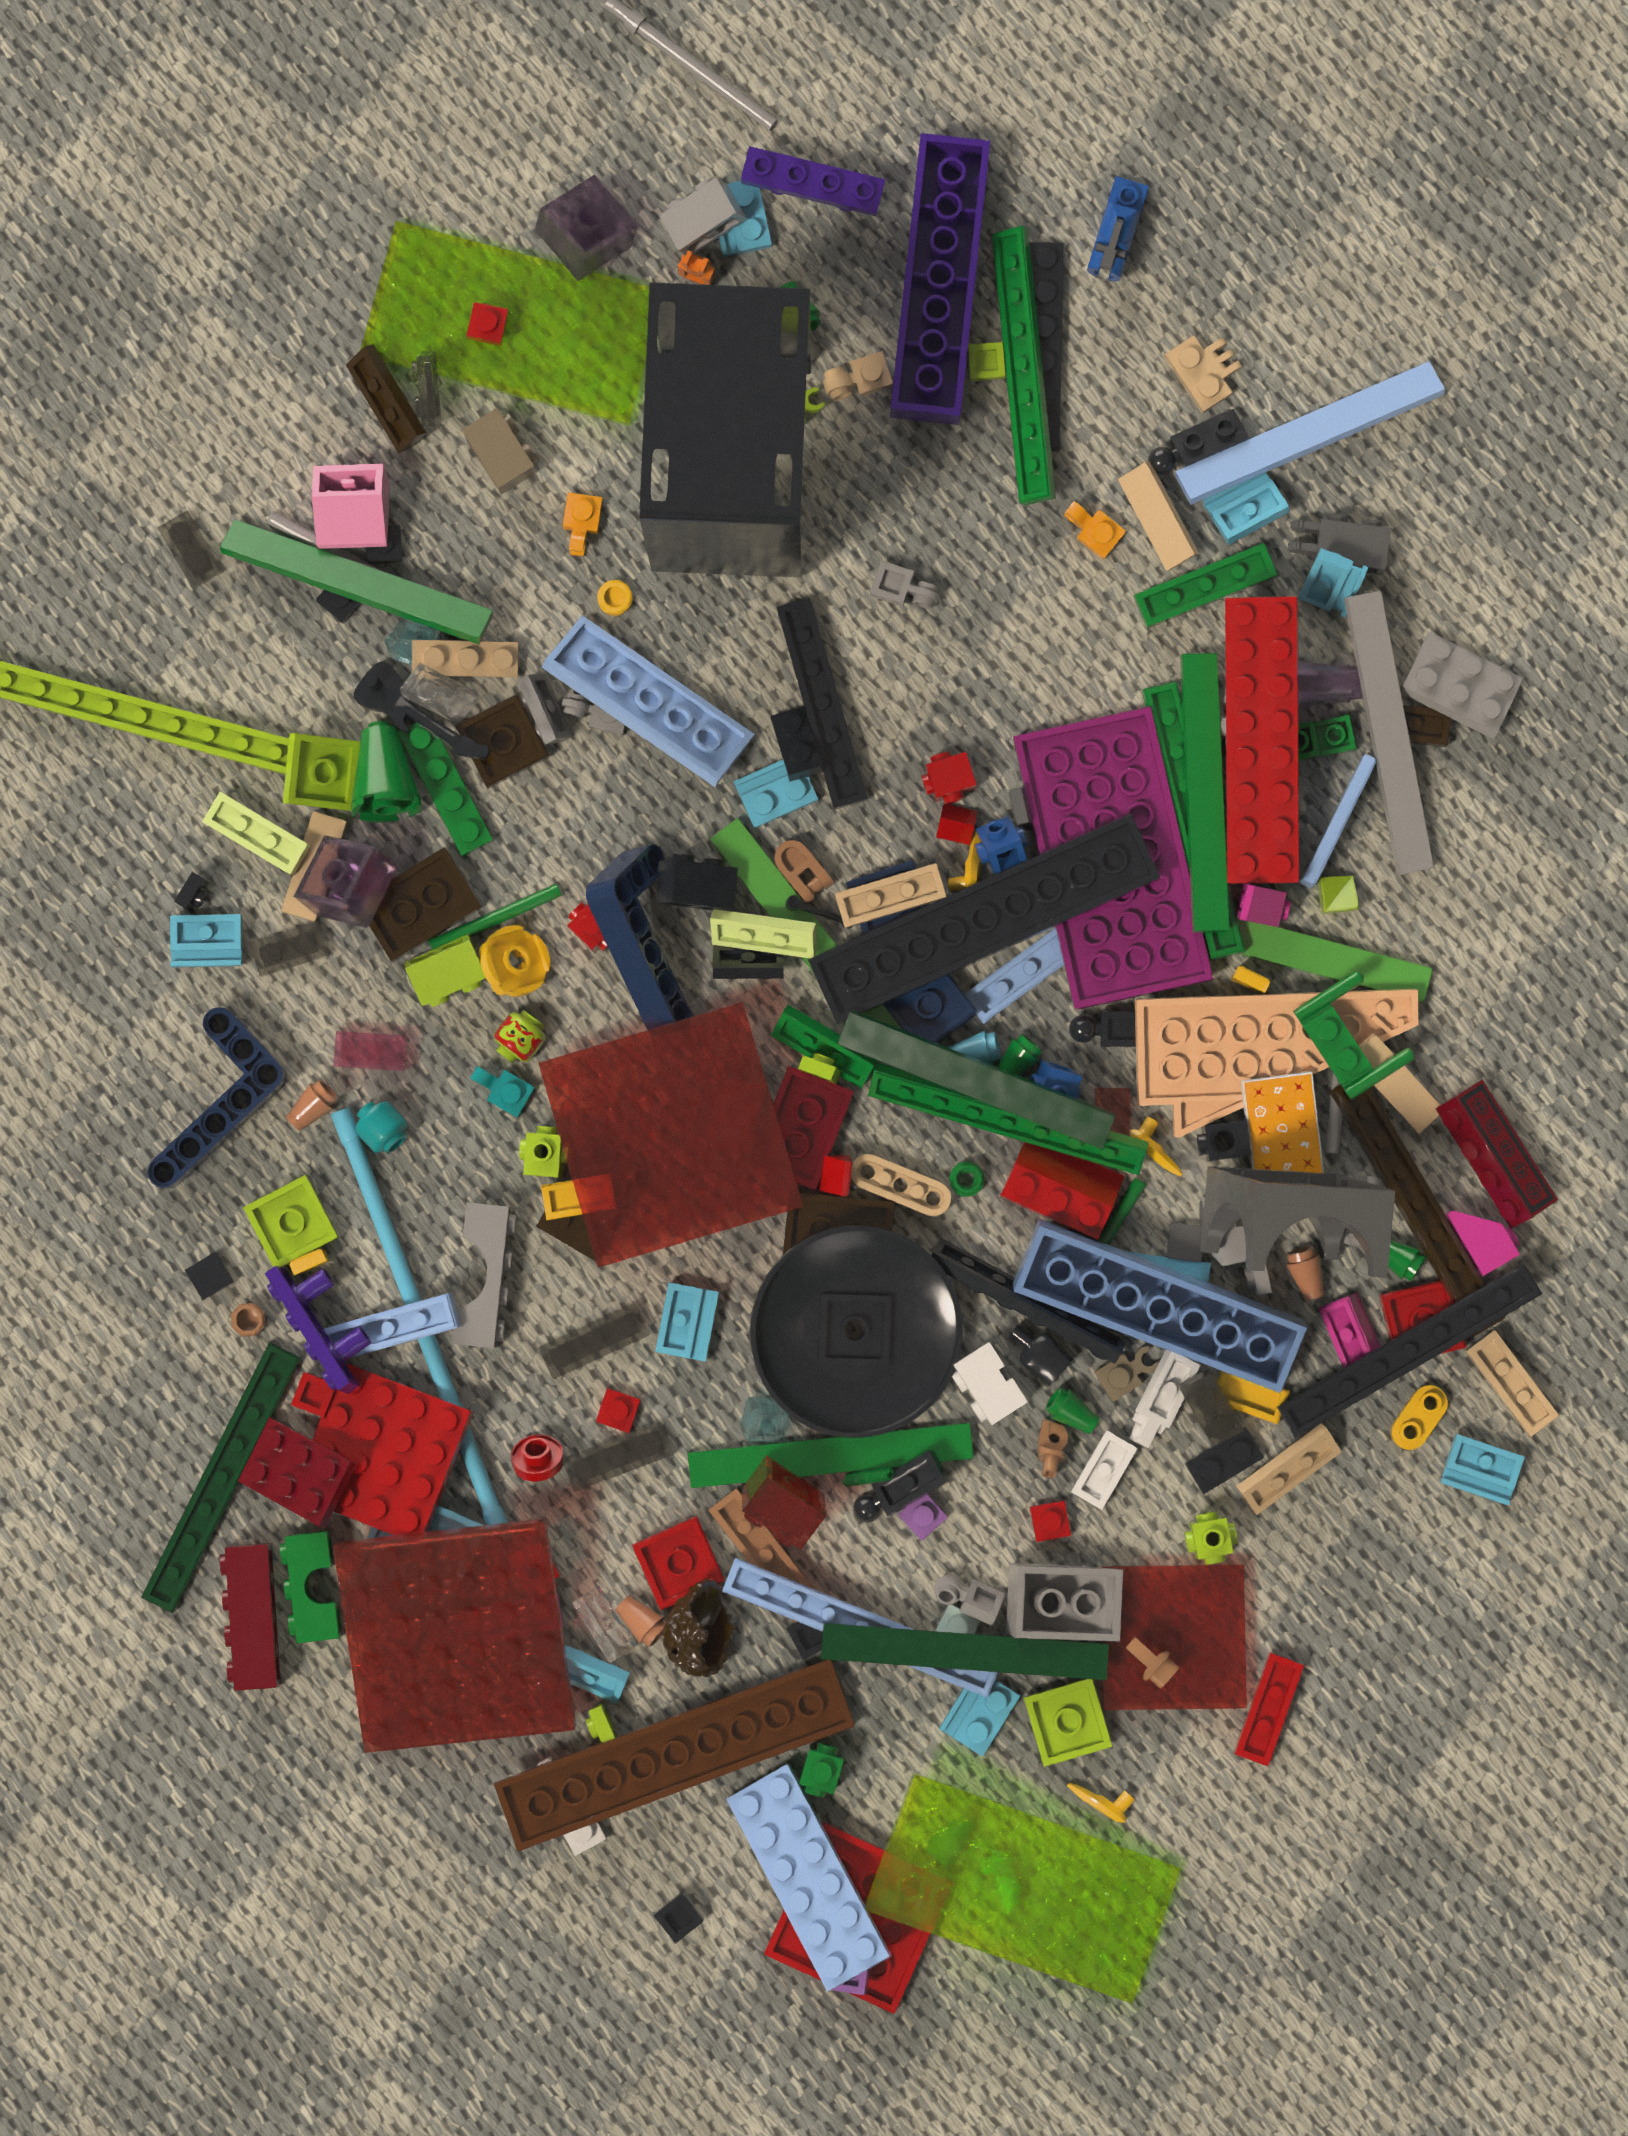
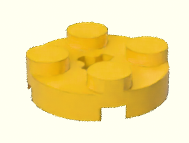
M519 925L505 926L489 936L479 950L483 974L491 984L493 991L501 996L521 997L532 993L542 986L546 972L550 969V955L543 940L536 934L531 935L529 932L524 931L523 929L525 928ZM510 953L515 958L520 957L522 963L518 965V969L510 964Z

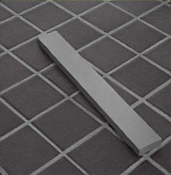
M1380 590L1346 597L1344 601L1375 761H1377L1376 768L1397 875H1403L1434 868L1382 593Z

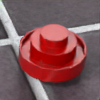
M543 1434L528 1436L520 1440L511 1452L513 1470L517 1476L527 1481L538 1482L550 1479L562 1469L564 1464L563 1448L559 1441L551 1436Z

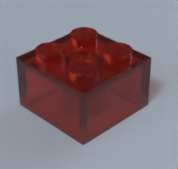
M766 1455L742 1488V1511L745 1513L744 1517L753 1525L759 1528L764 1525L775 1532L773 1534L774 1537L785 1546L791 1547L793 1544L802 1550L826 1517L825 1495Z

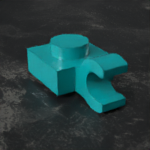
M477 1066L470 1077L473 1081L491 1090L487 1101L518 1118L535 1089L532 1085L506 1070L503 1071L500 1078H497Z

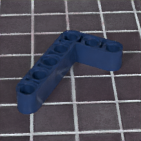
M650 844L624 851L618 855L588 884L586 900L648 1032L652 1036L658 1037L687 1030L691 1025V1012L638 899L658 878L659 861L665 860L661 848L655 844Z
M217 1007L209 1010L203 1018V1029L244 1074L151 1161L147 1174L150 1182L156 1187L172 1189L181 1184L286 1083L287 1073L283 1065L236 1015L225 1008ZM220 1015H226L230 1023L229 1028L224 1033H215L213 1021ZM243 1041H251L254 1048L253 1054L247 1059H240L237 1055L238 1045ZM267 1066H274L278 1072L276 1081L270 1085L263 1084L261 1072ZM248 1090L252 1096L251 1104L246 1109L237 1108L235 1104L236 1095L240 1091ZM221 1114L226 1120L225 1129L220 1133L214 1134L209 1127L210 1120L213 1116ZM195 1138L200 1144V1151L197 1156L188 1158L184 1154V1144L188 1140ZM164 1163H170L174 1168V1176L170 1181L163 1183L158 1177V1169Z

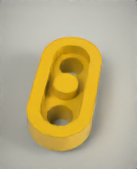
M1433 1385L1419 1387L1398 1414L1390 1430L1391 1438L1398 1447L1406 1450L1419 1448L1447 1410L1448 1400L1445 1393L1439 1387ZM1428 1396H1432L1436 1400V1406L1432 1410H1428L1424 1406V1400ZM1408 1425H1412L1416 1430V1434L1412 1439H1407L1404 1435V1429Z

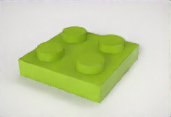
M290 733L283 803L351 811L360 741Z
M307 1175L243 1207L273 1267L279 1266L283 1268L290 1264V1261L311 1253L339 1238Z
M1081 1679L1023 1697L1044 1767L1112 1747L1093 1679Z

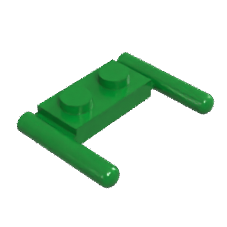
M1360 971L1352 972L1293 1010V1013L1351 1100L1415 1058L1414 1052L1410 1048H1405L1373 1069L1331 1005L1333 1001L1363 983L1364 976Z

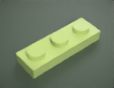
M219 792L202 821L294 876L311 847L308 843L222 792Z
M717 909L713 910L710 917L712 945L804 958L815 957L818 950L816 923Z

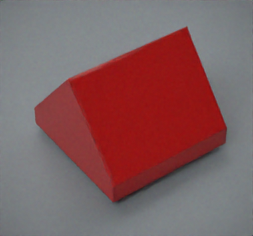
M944 803L936 838L970 846L978 811L949 804L945 805Z
M824 1156L820 1191L845 1197L849 1195L853 1164L850 1156Z

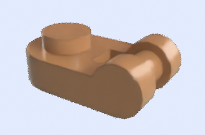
M795 840L785 841L776 849L774 855L776 867L805 904L812 902L815 899L814 895L823 887L828 889L834 884L829 874L801 842ZM809 868L815 877L804 884L798 876Z

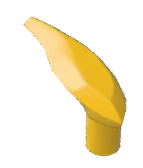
M976 829L974 830L969 855L965 862V876L948 879L950 892L961 891L978 883L980 880L982 863L975 848V844L980 843Z
M1146 1117L1139 1130H1130L1131 1137L1149 1142L1146 1154L1164 1169L1180 1177L1183 1172L1177 1164L1164 1152L1160 1144L1151 1139L1159 1123L1150 1117Z
M1071 1782L1067 1785L1079 1798L1115 1822H1126L1124 1812L1135 1801L1126 1791L1112 1803L1104 1796L1094 1794L1082 1786Z

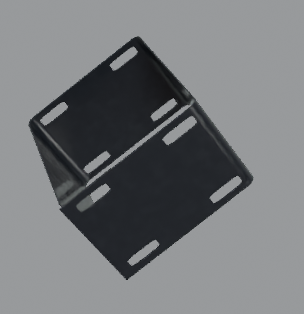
M650 282L639 514L652 572L802 578L800 516L806 374H811L810 289ZM657 339L659 340L661 353L658 352ZM655 449H667L669 454L668 489L665 501H653L651 498L652 456ZM778 454H790L792 457V484L789 506L775 505V465Z

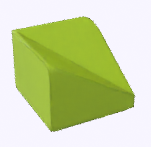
M1353 875L1321 877L1318 879L1322 915L1357 911L1359 909Z

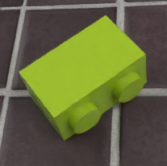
M469 934L404 962L406 973L422 1006L430 1004L431 1007L443 1004L450 999L449 994L461 989L463 993L473 991L482 985L481 980L486 979L481 968L480 958Z

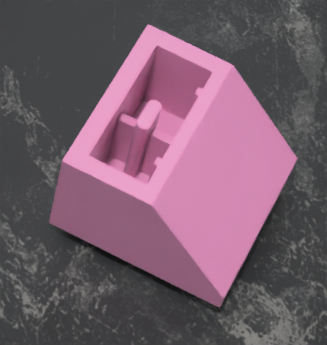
M383 464L313 466L312 505L318 549L387 546L390 483Z

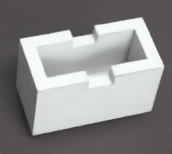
M987 1342L953 1365L956 1372L953 1373L952 1378L962 1393L967 1389L970 1391L975 1399V1402L970 1404L981 1423L988 1420L993 1425L1028 1402L1013 1378L1006 1381L999 1369L1005 1365L990 1342Z

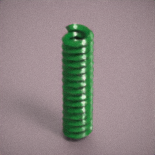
M889 1466L846 1473L844 1480L841 1481L845 1487L891 1481L894 1471Z

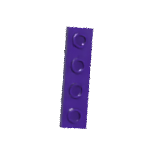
M749 146L741 176V184L770 190L776 195L786 194L835 206L845 212L856 211L877 217L885 179Z
M275 1266L264 1273L270 1282L267 1285L270 1294L278 1303L282 1301L288 1310V1313L285 1314L288 1323L296 1332L300 1330L307 1341L303 1344L305 1350L314 1361L319 1360L325 1369L322 1372V1376L332 1390L337 1389L347 1394L359 1387V1384L347 1367V1360L372 1344L371 1339L365 1330L358 1326L336 1343L332 1342L310 1308L312 1300L335 1285L330 1274L324 1268H321L297 1285L288 1271L279 1266Z

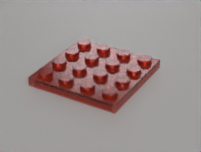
M1243 1564L1100 1566L1101 1568L1123 1569L1120 1641H1102V1644H1109L1107 1680H1102L1103 1710L1247 1708ZM1135 1637L1156 1656L1167 1650L1170 1653L1168 1658L1179 1667L1177 1672L1161 1689L1150 1679L1145 1681L1142 1678L1147 1667L1126 1649Z

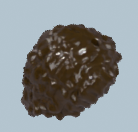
M706 1578L697 1582L695 1586H691L689 1592L676 1601L675 1606L666 1617V1625L663 1628V1646L667 1650L669 1659L682 1672H685L687 1675L691 1674L694 1677L702 1675L709 1677V1675L717 1674L723 1668V1663L726 1662L727 1654L730 1652L729 1645L732 1643L730 1637L733 1635V1630H735V1625L730 1623L732 1615L727 1613V1609L722 1605L721 1598L719 1597L722 1586L717 1585L715 1580L710 1581Z

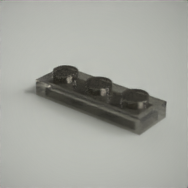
M636 1303L538 1348L554 1380L646 1338L650 1334Z
M659 1422L564 1457V1466L575 1492L674 1455L663 1422Z

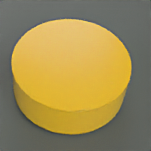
M619 580L607 581L600 587L597 594L601 610L610 616H621L632 605L633 597L630 588Z

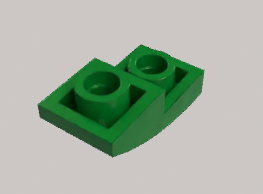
M1350 714L1317 722L1309 721L1299 724V761L1358 750Z

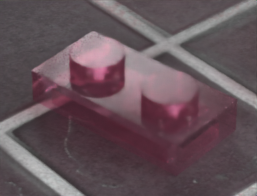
M336 1031L333 1066L405 1072L408 1037Z

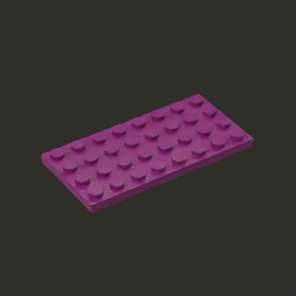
M1151 706L1013 736L1039 855L1131 814L1160 875V880L1055 927L1074 1011L1212 981L1213 976L1203 933H1192L1190 876Z

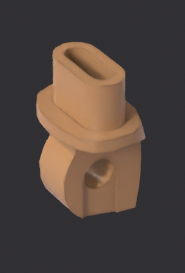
M1045 1419L1042 1421L1038 1435V1459L1043 1462L1041 1475L1046 1478H1055L1058 1473V1464L1065 1461V1453L1062 1451L1068 1442V1434L1063 1425ZM1055 1436L1058 1442H1051L1049 1437Z
M1136 1637L1126 1647L1128 1651L1147 1667L1142 1678L1145 1681L1150 1679L1160 1689L1179 1669L1168 1658L1170 1653L1167 1650L1156 1656Z

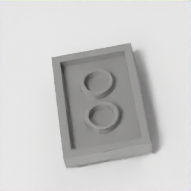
M1429 631L1404 680L1400 692L1494 739L1500 730L1523 678Z

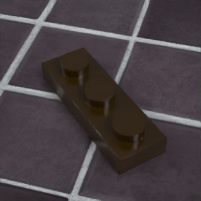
M375 345L364 346L346 364V367L398 454L405 452L426 434V431Z

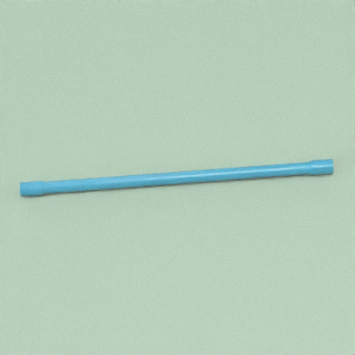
M348 1107L330 1114L340 1142L347 1152L404 1305L422 1301L362 1145L361 1138L355 1131L356 1121L351 1108ZM435 1334L418 1339L440 1399L462 1407ZM469 1426L460 1447V1452L482 1507L483 1518L486 1526L489 1527L488 1531L493 1544H497L514 1536L504 1510L498 1502Z

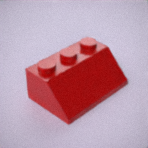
M1024 1142L999 1197L1077 1233L1098 1240L1125 1176L1097 1163Z

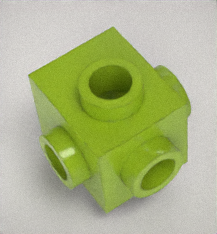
M537 1126L536 1132H526V1139H521L519 1147V1158L524 1160L523 1175L564 1177L565 1163L570 1164L572 1156V1144L567 1142V1135L558 1134V1127ZM545 1146L548 1149V1154L546 1157L543 1154V1148Z
M1217 1511L1196 1515L1197 1521L1188 1523L1190 1531L1184 1532L1188 1553L1194 1552L1196 1559H1204L1205 1565L1226 1561L1225 1555L1234 1553L1232 1545L1238 1544L1234 1523L1228 1524L1226 1517H1218ZM1210 1532H1216L1219 1536V1541L1216 1545L1211 1546L1206 1541V1537Z

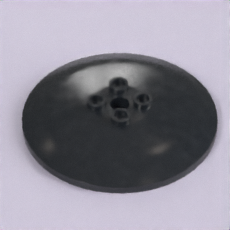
M846 1225L823 1230L803 1239L785 1252L772 1266L760 1285L754 1300L750 1319V1346L753 1361L758 1375L770 1396L788 1415L803 1425L824 1434L847 1438L871 1437L894 1431L907 1425L928 1410L940 1397L955 1371L953 1365L958 1362L963 1336L961 1309L956 1292L950 1279L938 1262L924 1248L911 1239L888 1229L867 1225ZM851 1320H860L864 1325L862 1335L855 1339L847 1337L845 1335L846 1324Z

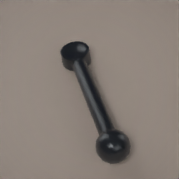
M792 895L785 902L786 908L790 911H795L798 908L837 921L844 927L841 915L802 903L797 896Z

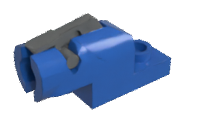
M1115 176L1088 264L1087 272L1098 277L1101 268L1110 271L1108 281H1120L1149 186Z

